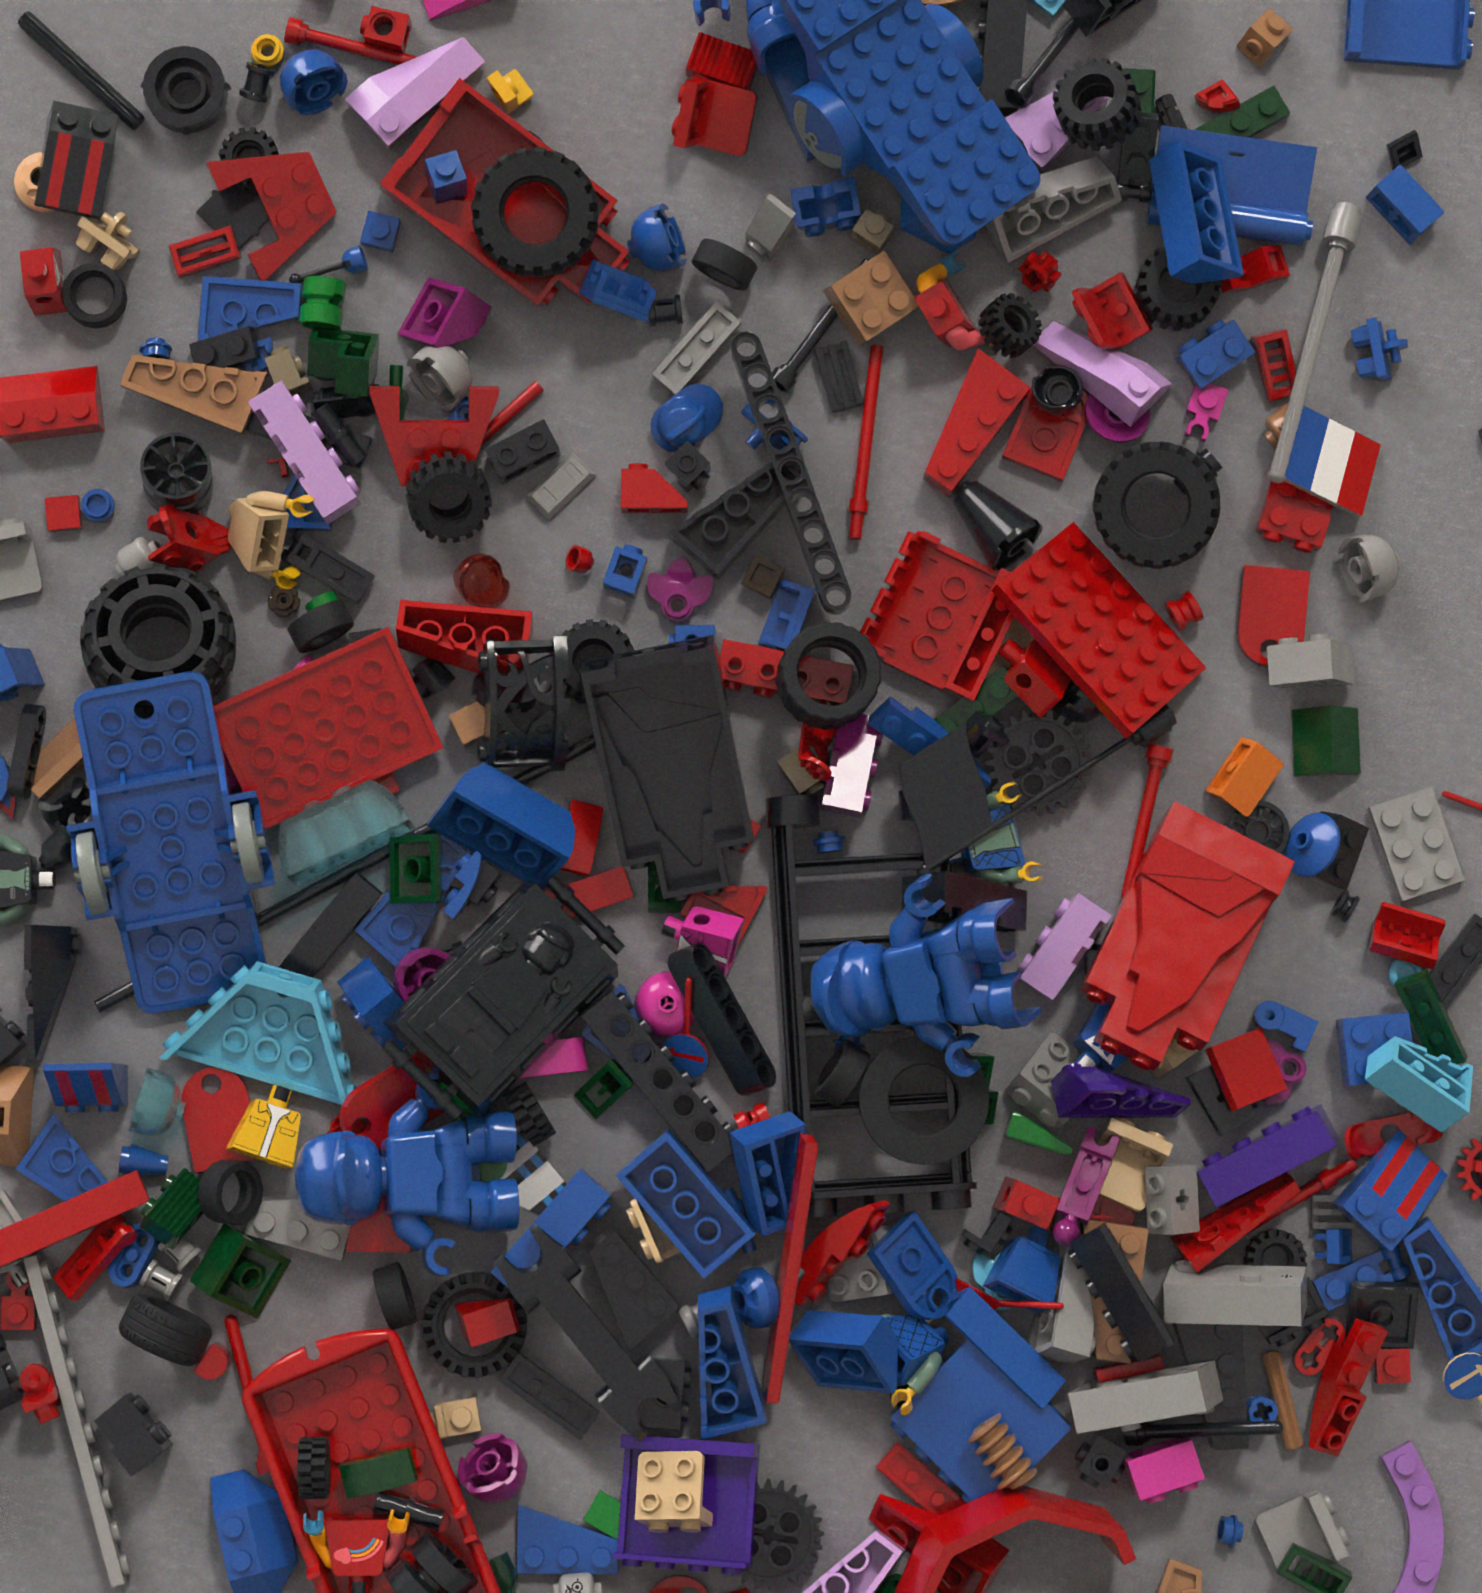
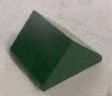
M1327 705L1291 710L1294 776L1361 774L1358 708Z
M440 834L389 837L390 904L442 903Z

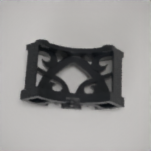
M553 636L550 640L494 642L493 640H486L484 650L478 653L479 671L484 672L485 725L483 741L478 742L477 745L478 761L491 765L494 768L550 766L551 771H564L569 742L566 739L567 726H570V698H564L567 690L565 681L570 678L566 636ZM549 653V655L541 657L530 664L525 654ZM519 654L523 669L518 672L515 665L511 661L506 660L509 669L506 673H500L497 669V655ZM537 677L540 685L543 681H549V689L545 692H540L535 686L534 678ZM497 684L504 687L498 697ZM527 684L531 693L538 701L551 705V711H546L536 716L530 722L525 732L512 722L505 709L519 690ZM497 721H498V723L501 725V727L504 729L503 731H500V732H498V733H497ZM541 724L549 725V730L545 733L540 732L537 728ZM519 741L521 743L520 748H515ZM500 743H508L505 749H497Z

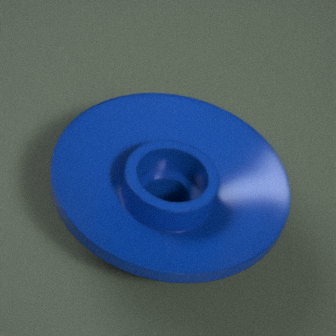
M1312 813L1301 818L1289 832L1287 845L1284 848V856L1295 861L1291 869L1293 873L1302 877H1312L1320 874L1330 866L1340 846V830L1337 823L1326 814Z

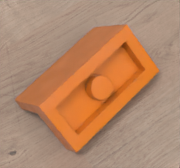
M1241 737L1205 791L1213 798L1228 803L1241 815L1248 817L1274 781L1284 763L1259 742Z

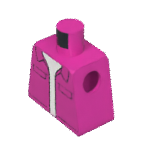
M696 906L692 907L685 921L668 916L663 925L662 934L678 940L676 951L696 943L705 944L726 978L735 960L744 919Z

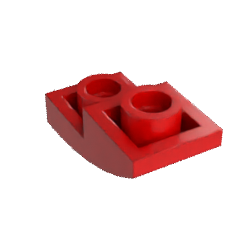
M572 799L568 804V811L571 813L575 828L574 848L570 858L560 870L588 876L597 846L603 807Z

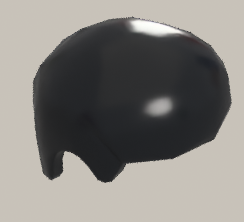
M1047 366L1037 377H1033L1032 396L1039 408L1048 414H1066L1077 406L1083 396L1082 381L1074 370L1065 366Z

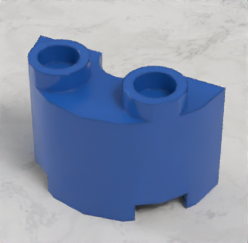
M855 177L835 180L822 186L810 185L790 189L793 209L796 213V226L800 230H805L806 237L823 235L825 229L835 227L839 231L851 230L856 225V220L861 216Z

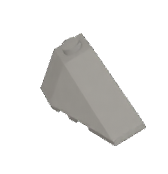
M1077 1222V1226L1079 1227L1080 1237L1082 1236L1080 1222ZM1056 1240L1052 1251L1059 1254L1061 1261L1054 1302L1063 1303L1064 1308L1045 1310L1040 1313L1039 1317L1033 1315L1027 1343L1046 1361L1077 1363L1090 1357L1096 1343L1095 1336H1093L1095 1323L1091 1295L1085 1283L1088 1280V1274L1084 1267L1077 1269L1068 1254V1251L1073 1249L1072 1246L1061 1245Z

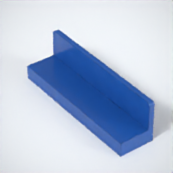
M971 1287L957 1292L949 1301L952 1307L946 1313V1318L1039 1409L1045 1408L1066 1380Z

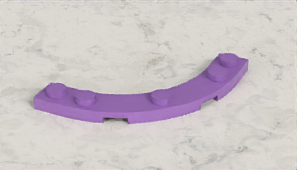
M1408 1440L1380 1456L1401 1497L1409 1529V1547L1404 1566L1399 1577L1400 1580L1392 1593H1433L1443 1559V1518L1432 1480L1412 1442Z

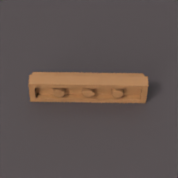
M75 718L40 750L34 784L31 788L39 799L44 798L46 801L84 765Z

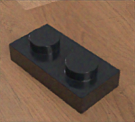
M251 326L189 344L193 363L206 364V366L233 368L261 359L254 328Z

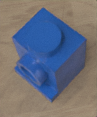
M625 544L624 548L616 546L603 580V587L635 599L648 561L647 557L642 555L643 550ZM629 565L632 567L633 572L630 576H623L620 573L623 566Z

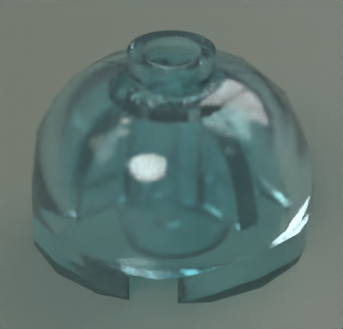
M146 1067L143 1075L144 1082L138 1090L128 1131L153 1136L169 1130L174 1120L181 1121L186 1102L180 1100V1087L175 1079L162 1071Z

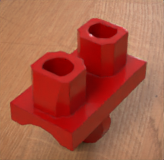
M41 1364L27 1365L22 1370L19 1380L21 1387L24 1389L21 1406L25 1414L34 1411L39 1423L43 1424L57 1418L60 1413L57 1407L61 1405V1399L58 1394L54 1372H51L49 1375V1371Z

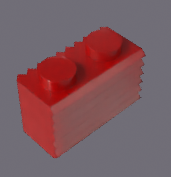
M699 32L686 66V76L691 77L690 79L701 77L750 90L758 66L751 49Z

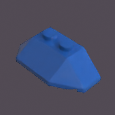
M245 1469L211 1477L213 1515L228 1580L233 1592L280 1593L297 1565L298 1558L290 1524L277 1491Z

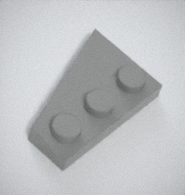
M298 1199L268 1200L261 1202L257 1213L248 1221L245 1234L342 1261L351 1225L344 1223L342 1225L326 1224L314 1221L303 1213Z

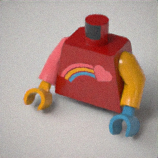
M953 251L942 258L940 263H937L918 276L916 285L920 294L914 298L937 338L949 348L953 347L960 351L983 345L985 343L984 340L988 337L986 335L981 336L980 329H976L946 278L947 276L954 275L966 266L965 263L962 265L956 263L954 256L959 252Z
M393 1509L390 1511L389 1516H328L324 1526V1513L319 1510L318 1519L314 1521L307 1518V1513L303 1514V1529L309 1534L311 1543L324 1566L332 1569L334 1576H349V1593H369V1576L382 1575L385 1568L394 1565L405 1547L410 1513L406 1512L404 1519H397L394 1516Z

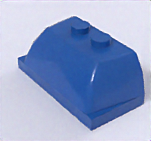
M486 763L471 768L456 783L427 824L431 829L473 853L475 851L479 852L483 859L521 881L536 883L542 890L546 887L545 884L567 862L574 848L575 828L571 813L568 810Z

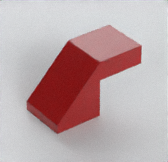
M1281 245L1262 246L1240 256L1244 275L1239 278L1221 280L1222 293L1240 292L1289 277L1290 273Z

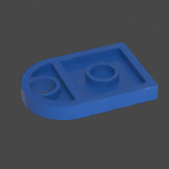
M915 1211L907 1212L866 1254L910 1315L921 1320L938 1319L945 1316L952 1307L949 1301L957 1293L955 1279L958 1277L951 1262ZM935 1290L941 1297L939 1307L934 1305L932 1299Z

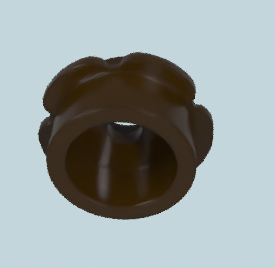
M275 586L271 590V597L268 598L270 610L275 611L281 617H287L291 613L296 612L300 607L298 591L294 587L285 590ZM283 597L287 598L286 603H281Z

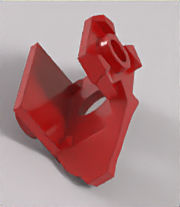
M173 504L160 506L159 514L150 515L147 519L149 531L167 535L169 542L148 555L150 561L168 564L169 567L178 569L184 567L197 573L202 571L205 565L220 555L227 553L231 548L228 541L229 528L211 520L200 512L195 514L176 509ZM190 531H195L196 539L189 535Z

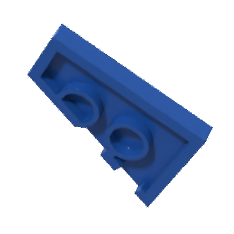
M54 1113L15 1168V1170L63 1201L108 1183Z

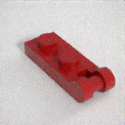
M123 1214L97 1225L53 1276V1279L69 1300L77 1302L119 1252L136 1240L137 1233L132 1226L125 1224L126 1219ZM114 1231L115 1233L109 1239V1235Z

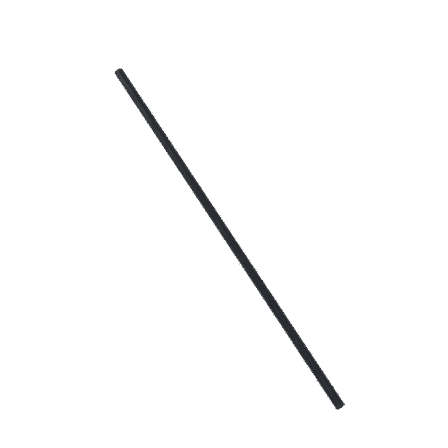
M594 734L568 747L566 763L596 747ZM532 766L512 778L526 785L549 773L551 767ZM427 822L403 836L435 834L437 831L428 827ZM389 843L257 913L259 927L351 879L355 873H362L388 859ZM132 981L95 1000L94 1002L98 1010L103 1012L134 995Z

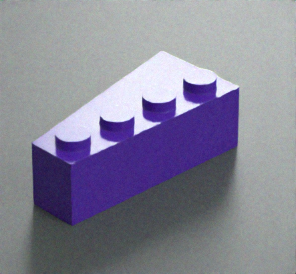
M1319 1104L1312 1109L1306 1106L1291 1114L1292 1119L1282 1125L1277 1121L1261 1130L1263 1135L1253 1140L1248 1136L1232 1144L1233 1151L1221 1156L1220 1152H1216L1203 1159L1202 1163L1204 1166L1197 1172L1215 1206L1218 1207L1335 1148L1340 1138L1322 1105Z

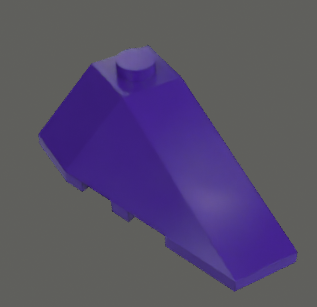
M1077 1063L1062 1067L1061 1071L1050 1080L1058 1118H1176L1191 1105L1190 1098L1097 1067H1081V1064Z

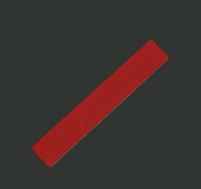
M138 1170L0 1229V1268L24 1257L36 1254L146 1204L150 1197Z

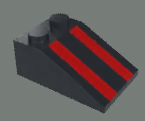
M53 100L47 117L34 206L100 220L119 115Z

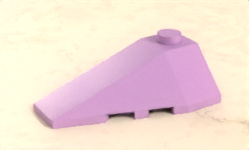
M462 37L369 77L345 101L383 144L390 149L441 103L459 78L463 81L467 80L485 61L468 41Z

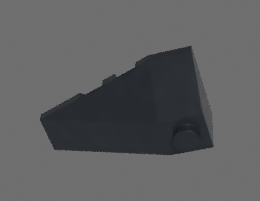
M25 925L24 970H29V973L32 975V980H29L25 992L28 1006L33 1007V1014H28L27 1017L29 1061H42L76 964V954H81L82 936L77 934V928L71 926Z

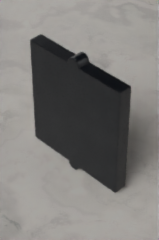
M236 184L221 191L213 190L211 192L212 196L196 211L214 230L232 226L238 250L253 236H258L260 234L259 230L269 220L259 197L252 191H249V188L244 187V190H242Z

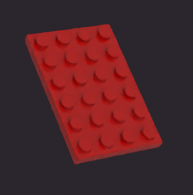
M1074 522L997 583L991 590L1125 739L1131 736L1206 669V666Z
M389 627L383 628L214 705L222 748L242 791L256 790L266 829L444 748Z

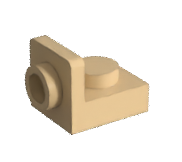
M477 1397L437 1403L434 1405L435 1412H430L440 1439L482 1430Z

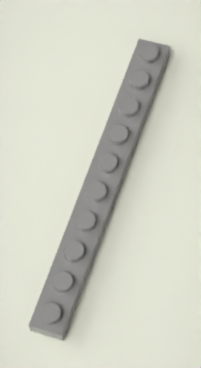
M41 1254L24 1258L23 1261L110 1585L115 1587L128 1581L127 1574H131V1566L127 1554L121 1555L118 1542L122 1541L121 1529L118 1521L112 1522L109 1511L110 1508L114 1507L112 1495L109 1488H103L100 1477L105 1475L103 1462L100 1455H94L91 1443L96 1442L95 1432L92 1423H86L83 1414V1410L87 1409L83 1390L77 1391L74 1378L78 1377V1369L74 1357L68 1358L65 1345L70 1344L65 1324L59 1325L56 1312L61 1311L57 1293H51L48 1280L52 1279L50 1265L47 1259L42 1260Z

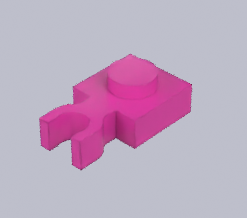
M1209 383L1198 390L1197 386L1194 385L1186 413L1195 415V417L1188 424L1184 436L1189 437L1191 429L1197 426L1203 432L1200 441H1206L1209 432L1207 422L1208 420L1218 422L1228 389Z

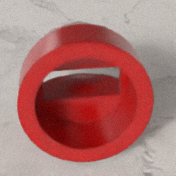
M574 545L569 549L566 556V567L568 570L586 573L592 568L594 558L589 549Z

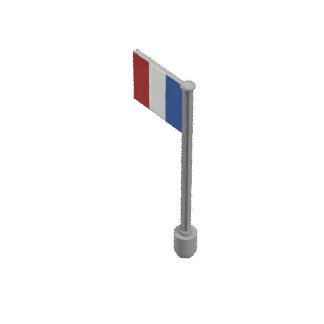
M1339 202L1336 204L1335 209L1331 210L1323 242L1330 251L1270 472L1267 473V477L1274 483L1285 481L1356 517H1361L1381 444L1303 406L1343 255L1355 248L1363 219L1360 215L1361 209L1357 205Z

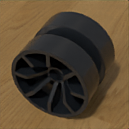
M168 433L154 439L146 447L141 457L140 470L145 496L151 506L158 512L160 506L173 504L176 509L193 514L200 511L208 503L213 491L211 461L203 444L187 434Z
M426 1532L411 1548V1552L420 1567L407 1559L401 1558L385 1575L395 1593H444L443 1591L447 1593H469L478 1583L476 1577L466 1564L445 1543L429 1532Z

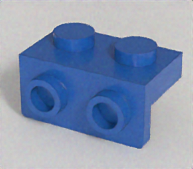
M1221 319L1205 330L1208 336L1199 342L1194 337L1178 348L1181 354L1174 359L1177 364L1182 363L1198 390L1255 353L1235 320L1225 324Z

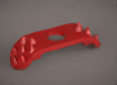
M803 723L798 758L801 761L800 767H806V771H809L810 775L813 774V779L827 781L832 775L830 768L826 765L827 749L837 728L822 730L821 728L808 727ZM808 745L816 751L818 758L811 753Z
M1410 1111L1349 1126L1345 1132V1147L1347 1154L1353 1160L1376 1154L1386 1143L1382 1140L1380 1133L1381 1129L1387 1124L1396 1125L1415 1145L1437 1142L1442 1137L1443 1132L1441 1133L1430 1124L1425 1123L1420 1117Z

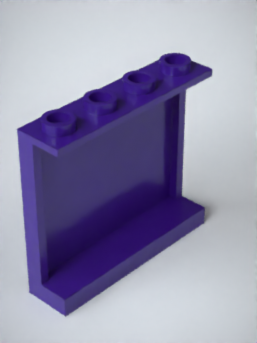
M621 1434L620 1448H625L618 1546L617 1552L612 1553V1558L622 1559L623 1566L642 1567V1561H654L655 1568L675 1569V1563L688 1564V1571L708 1572L709 1566L722 1567L721 1573L742 1575V1569L752 1568L760 1444L647 1436L639 1442L633 1435ZM699 1451L704 1455L702 1507L713 1513L712 1527H701L700 1532L694 1533L683 1532L680 1530V1527H669L667 1533L649 1532L648 1527L635 1520L638 1457L642 1452Z

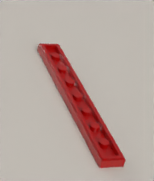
M800 1133L777 1282L779 1309L777 1318L770 1328L761 1388L766 1403L778 1404L780 1401L819 1146L812 1134Z

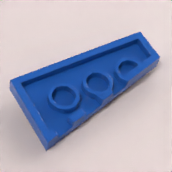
M440 834L443 902L451 887L449 884L458 873L455 866L467 851L456 842ZM389 890L354 931L396 967L400 959L409 951L419 948L442 903L390 904Z

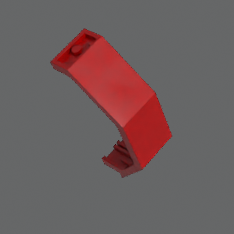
M1023 1485L1015 1489H1009L1008 1487L999 1490L997 1488L925 1523L894 1593H935L949 1562L955 1555L1032 1519L1099 1534L1103 1543L1124 1565L1136 1560L1125 1530L1104 1507Z

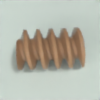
M998 1413L976 1427L967 1441L969 1444L980 1442L981 1445L975 1451L976 1455L988 1454V1457L982 1464L984 1467L995 1465V1469L990 1474L991 1478L1002 1476L1003 1479L997 1488L999 1490L1008 1487L1009 1489H1015L1032 1479L1038 1471L1036 1468L1027 1469L1031 1464L1029 1457L1019 1458L1024 1449L1021 1445L1012 1446L1016 1441L1014 1434L1004 1435L1009 1426L1006 1422L997 1424L1002 1416L1001 1413Z

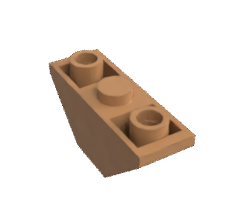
M2 1065L0 1068V1166L17 1167L29 1149L35 1067Z

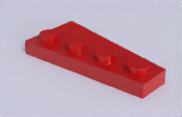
M1285 1172L1238 1196L1200 1219V1232L1177 1234L1170 1237L1178 1252L1197 1273L1301 1191L1296 1181Z

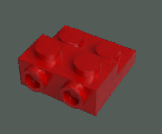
M1270 481L1255 532L1261 533V538L1269 542L1281 543V540L1293 543V548L1301 552L1312 553L1313 550L1318 551L1324 542L1333 505L1285 481L1282 483Z

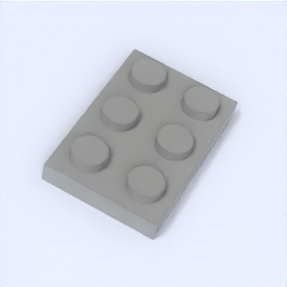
M1433 787L1368 808L1400 902L1465 881Z

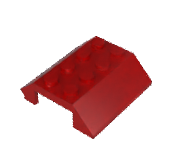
M908 531L898 551L905 558L903 561L897 558L894 559L884 580V583L889 585L890 589L880 588L869 611L876 618L873 620L866 617L860 633L865 635L872 646L876 648L878 659L882 663L940 691L974 702L1014 619V615L991 591L997 583L1011 572L1003 568L1000 571H994L991 567L940 544V538L926 531H917L916 534Z

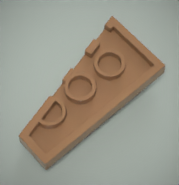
M132 355L120 386L244 435L253 413L248 401L261 394L268 374L267 372L260 371L251 372L237 368L206 366V364L175 362L169 359Z

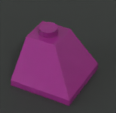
M428 277L397 334L436 348L448 346L477 336L479 330L486 323L487 316L492 307L464 287Z

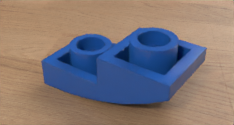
M477 851L473 855L467 852L455 866L458 870L455 877L464 886L461 890L455 887L443 901L447 905L443 911L453 920H456L462 913L478 883L483 856Z

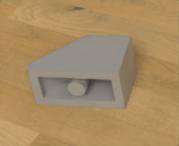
M770 193L745 231V239L748 241L747 247L756 255L762 257L765 254L771 259L795 230L796 213Z

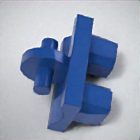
M1376 317L1366 319L1367 325L1351 330L1354 348L1359 349L1368 346L1372 348L1373 357L1357 360L1359 376L1362 379L1379 378L1381 381L1391 380L1392 375L1387 353H1390L1392 363L1401 362L1400 350L1408 348L1407 339L1398 340L1396 329H1390L1386 331L1388 342H1385L1381 321H1377Z

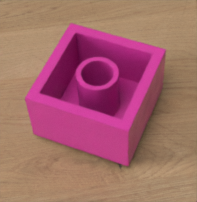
M1189 1437L1171 1438L1129 1452L1122 1462L1125 1466V1472L1133 1495L1140 1501L1146 1500L1147 1504L1165 1499V1492L1178 1489L1179 1493L1193 1490L1199 1487L1198 1481L1205 1479L1192 1439Z

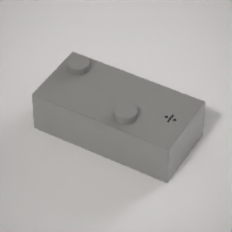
M1179 1260L1176 1264H1171L1163 1283L1164 1323L1302 1326L1307 1309L1306 1267L1206 1265L1196 1273L1186 1260Z
M1215 1360L1158 1370L1103 1383L1098 1381L1088 1382L1068 1393L1077 1434L1120 1427L1121 1432L1132 1431L1141 1428L1140 1423L1190 1414L1201 1415L1215 1411L1214 1406L1223 1401Z

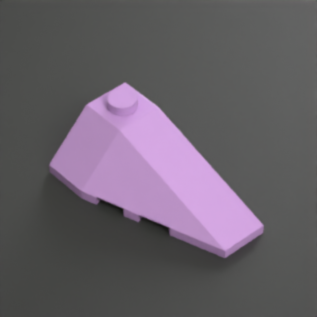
M1055 321L1042 331L1039 340L1033 344L1057 366H1065L1074 370L1081 379L1083 388L1130 427L1172 386L1171 382L1148 363L1117 349H1101L1100 346L1096 347L1088 336Z

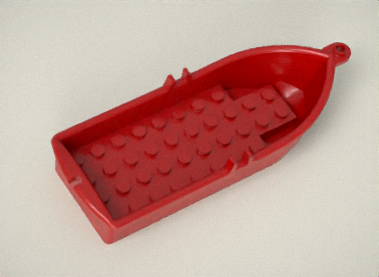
M388 1328L360 1330L321 1339L315 1342L320 1353L318 1359H310L305 1346L270 1365L244 1387L242 1391V1404L306 1564V1577L308 1580H312L317 1593H349V1576H334L333 1570L324 1566L311 1543L309 1534L303 1529V1514L307 1513V1518L314 1521L318 1519V1511H323L324 1526L328 1516H387L373 1512L378 1492L347 1498L339 1466L347 1461L374 1457L379 1452L410 1447L418 1480L382 1492L407 1500L409 1497L415 1498L417 1503L440 1510L443 1509L444 1514L438 1531L411 1522L408 1523L405 1547L394 1565L401 1558H404L420 1567L411 1552V1548L426 1532H429L445 1543L476 1577L478 1583L469 1593H501L401 1338L395 1331ZM300 1437H329L331 1452L329 1499L300 1500L297 1472ZM393 1566L385 1568L382 1575L369 1576V1593H395V1590L385 1576Z

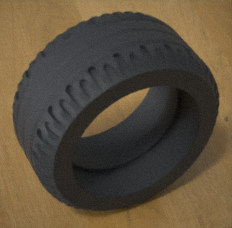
M138 1294L132 1297L118 1327L121 1336L132 1344L160 1358L183 1366L198 1364L212 1337L211 1326L200 1317L172 1303L146 1294Z

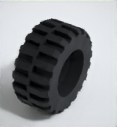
M535 147V149L529 150L522 148L516 150L513 154H505L498 158L499 161L493 166L490 165L485 170L482 180L478 181L474 190V200H472L471 204L473 229L482 248L499 266L523 277L546 278L548 275L563 273L565 269L576 265L585 252L589 251L598 230L599 205L588 176L573 160L571 161L566 158L562 153L548 151L546 148ZM528 182H543L551 185L559 191L566 203L567 218L562 231L553 240L544 244H527L518 240L509 231L505 222L504 210L508 197L517 187Z
M1146 442L1123 451L1104 469L1094 491L1093 513L1095 514L1097 530L1101 533L1103 541L1118 557L1142 568L1163 569L1169 566L1174 567L1194 557L1211 539L1220 516V492L1212 471L1198 455L1191 452L1188 448L1171 442ZM1158 473L1173 477L1183 486L1188 497V513L1184 522L1178 529L1167 535L1151 536L1144 534L1132 525L1127 516L1126 497L1131 486L1138 479L1149 474Z

